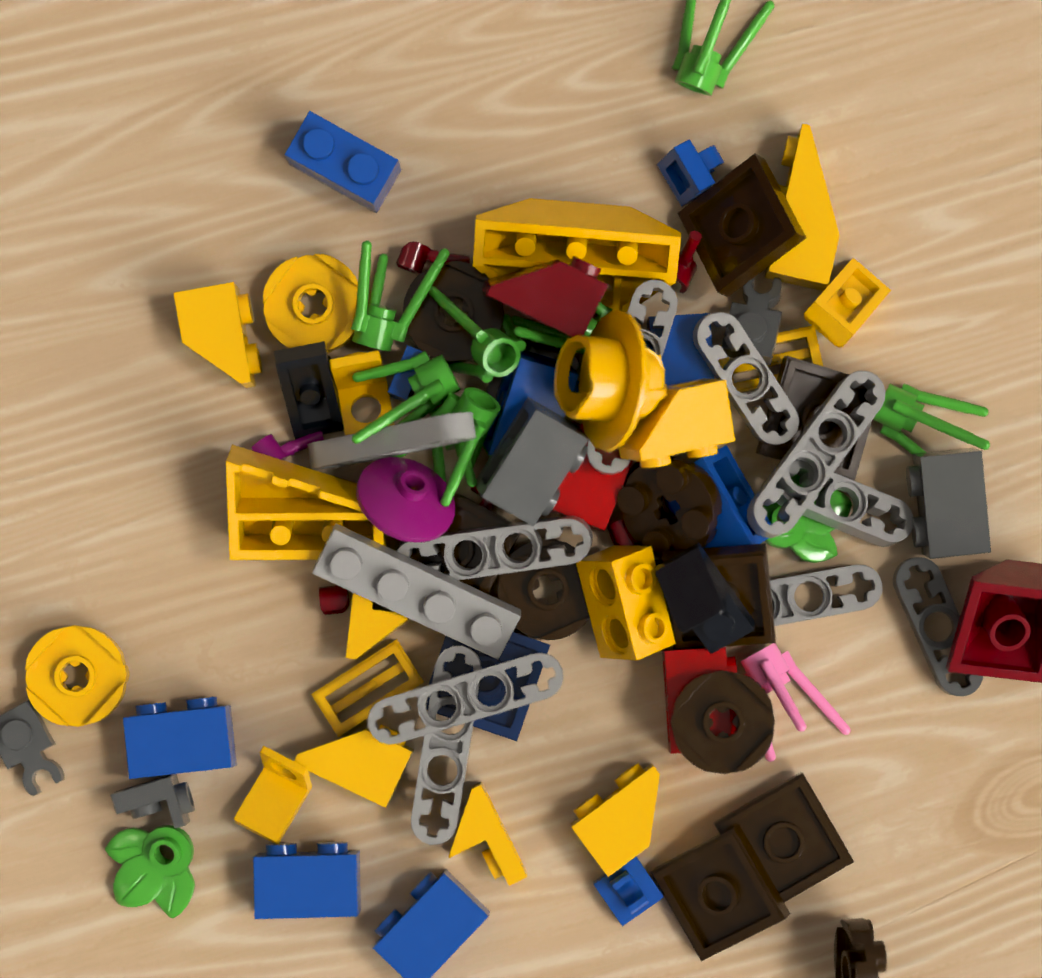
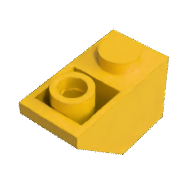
M234 282L174 292L182 343L245 388L256 387L254 374L262 373V364L257 343L249 344L245 324L254 323L249 294H240V290Z
M703 378L667 386V395L660 400L653 412L645 418L637 420L634 430L626 442L619 447L621 459L640 461L641 468H654L671 464L670 455L687 452V458H700L717 454V445L735 441L726 380Z
M639 762L634 764L614 780L619 787L603 800L596 793L573 810L578 818L571 823V828L607 877L650 846L660 773L652 763L645 769L642 768Z

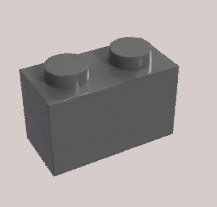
M528 397L477 477L476 488L482 498L534 527L541 515L547 516L555 507L560 496L558 487L567 473H574L581 466L587 454L588 448L585 445L589 439L579 426Z
M976 448L913 454L914 466L906 468V480L909 496H917L919 516L912 517L913 529L911 533L914 547H922V554L929 559L991 553L982 451Z

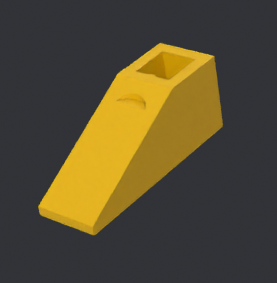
M802 124L797 137L789 135L787 137L781 165L788 166L790 169L786 186H779L807 238L766 269L765 278L774 280V277L780 278L781 282L824 291L829 285L840 235L811 126Z

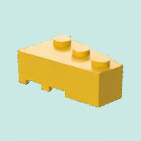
M232 444L226 459L229 560H317L335 523L386 546L387 534L377 529L365 517L358 504L356 496L357 483Z

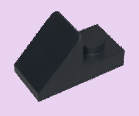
M325 342L274 351L275 365L294 438L298 439L316 432L328 434L343 431L344 426L338 392L329 364L331 357L327 354Z
M699 542L655 567L656 577L677 628L682 634L693 629L710 654L755 631V620Z

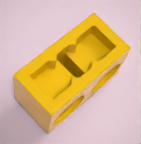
M614 545L586 556L576 563L600 658L637 661L676 644L664 594L655 574L656 563L651 546Z

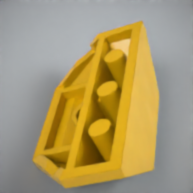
M529 198L476 215L473 267L480 273H485L491 279L557 259L569 265L573 256L601 269L597 279L608 284V287L600 302L613 310L627 312L636 288L643 282L661 280L670 286L676 283L681 232L630 206ZM652 291V295L649 298L659 291ZM641 297L639 304L643 303L649 298Z

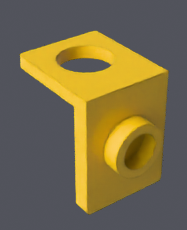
M380 351L355 352L344 357L329 360L330 370L338 391L345 435L355 434L371 423L359 422L352 415L353 405L360 398L372 397L380 403L381 412L378 418L392 410L386 376L361 382H355L352 379L353 374L356 372L382 366L383 362Z
M263 746L259 753L264 768L236 813L234 821L236 824L268 841L279 844L312 789V783L306 767Z

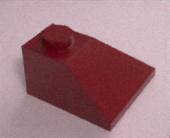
M573 256L569 265L557 259L487 279L482 290L486 295L574 337L576 335H584L608 284L597 279L601 269Z
M1006 559L971 577L946 664L948 672L1042 683L1041 563Z

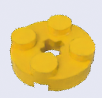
M325 254L304 255L299 258L294 257L286 260L271 274L263 291V312L269 330L286 348L325 342L327 354L340 349L353 338L354 330L351 327L356 313L357 278L344 263ZM318 291L326 296L322 302L326 308L324 314L320 316L314 313L310 318L302 315L305 310L304 304L300 301L302 296L307 294L313 297Z
M78 625L55 629L45 634L29 652L25 670H27L25 678L27 683L26 691L28 699L35 710L52 723L75 727L100 722L108 717L122 701L130 675L122 650L110 636L96 628ZM83 663L88 668L85 674L89 681L85 688L80 685H76L72 689L68 688L65 682L69 676L64 671L65 667L68 664L78 667Z

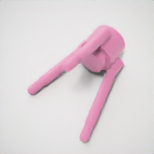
M773 643L740 662L746 672L744 675L756 681L767 694L773 690L775 691L798 731H804L806 724L784 684L791 681L787 673L843 735L850 733V727L796 666L789 651L781 654L776 643ZM772 744L765 754L766 760L769 762H773L776 758Z

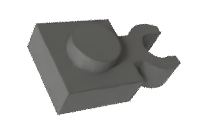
M774 277L771 290L761 294L753 289V278L743 286V298L747 305L732 302L729 314L735 317L741 324L765 363L771 365L782 320V312L770 309L775 307L781 298V279ZM726 326V330H725L724 337H725L728 333H730L729 328H728L727 326ZM723 338L721 347L728 357L734 358L745 355L742 346L737 351H731Z
M28 700L0 715V756L7 769H11L20 763L25 769L22 781L26 791L32 796L41 793V789L36 783V774L41 769L50 772L55 783L65 780L62 767L56 761L47 759L43 752L56 743L41 715L35 710L31 702Z

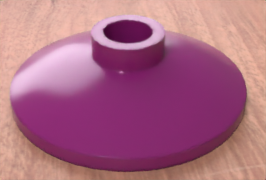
M403 457L381 458L370 463L362 471L358 479L356 496L363 514L377 529L398 540L421 543L437 539L448 530L455 516L454 497L447 507L442 506L440 502L447 487L446 482L432 469L415 460Z

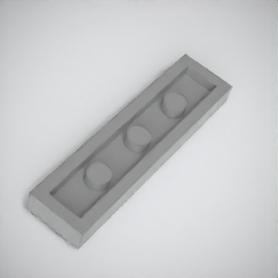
M335 523L313 567L312 574L499 660L521 617V609Z

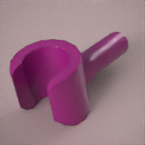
M316 432L288 441L280 446L274 436L269 434L252 446V451L285 461L288 456L307 449V444L322 441L324 437L322 432Z

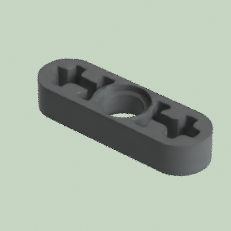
M915 557L903 561L894 572L893 585L938 687L943 692L953 696H967L974 693L980 687L983 676L967 674L965 676L967 684L964 687H961L958 682H948L945 675L950 673L946 668L948 656L943 655L937 660L934 655V650L952 647L960 619L959 612L938 566L933 561L923 557ZM915 566L918 572L927 571L929 573L930 580L924 583L926 593L929 598H933L939 593L942 604L928 605L916 614L913 604L921 603L923 600L916 588L907 589L905 587L904 581L911 577L909 568ZM933 612L946 614L952 623V631L949 637L940 642L928 638L924 631V622Z

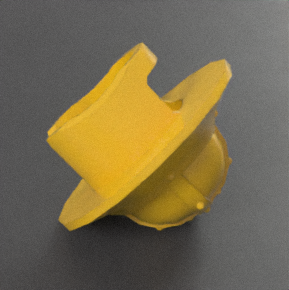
M617 310L611 311L600 319L590 336L576 335L566 340L560 350L554 375V396L567 417L582 420L585 434L596 448L604 451H613L622 446L634 430L637 420L645 418L653 412L660 400L667 395L665 369L661 361V355H656L650 348L645 347L641 328L630 313ZM585 348L579 379V392H572L568 384L570 366L576 351Z

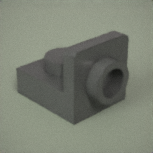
M177 774L154 779L111 794L116 814L130 810L133 819L161 811L160 801L166 800L175 829L187 825L190 822L188 813L195 811L189 785L187 782L179 784Z

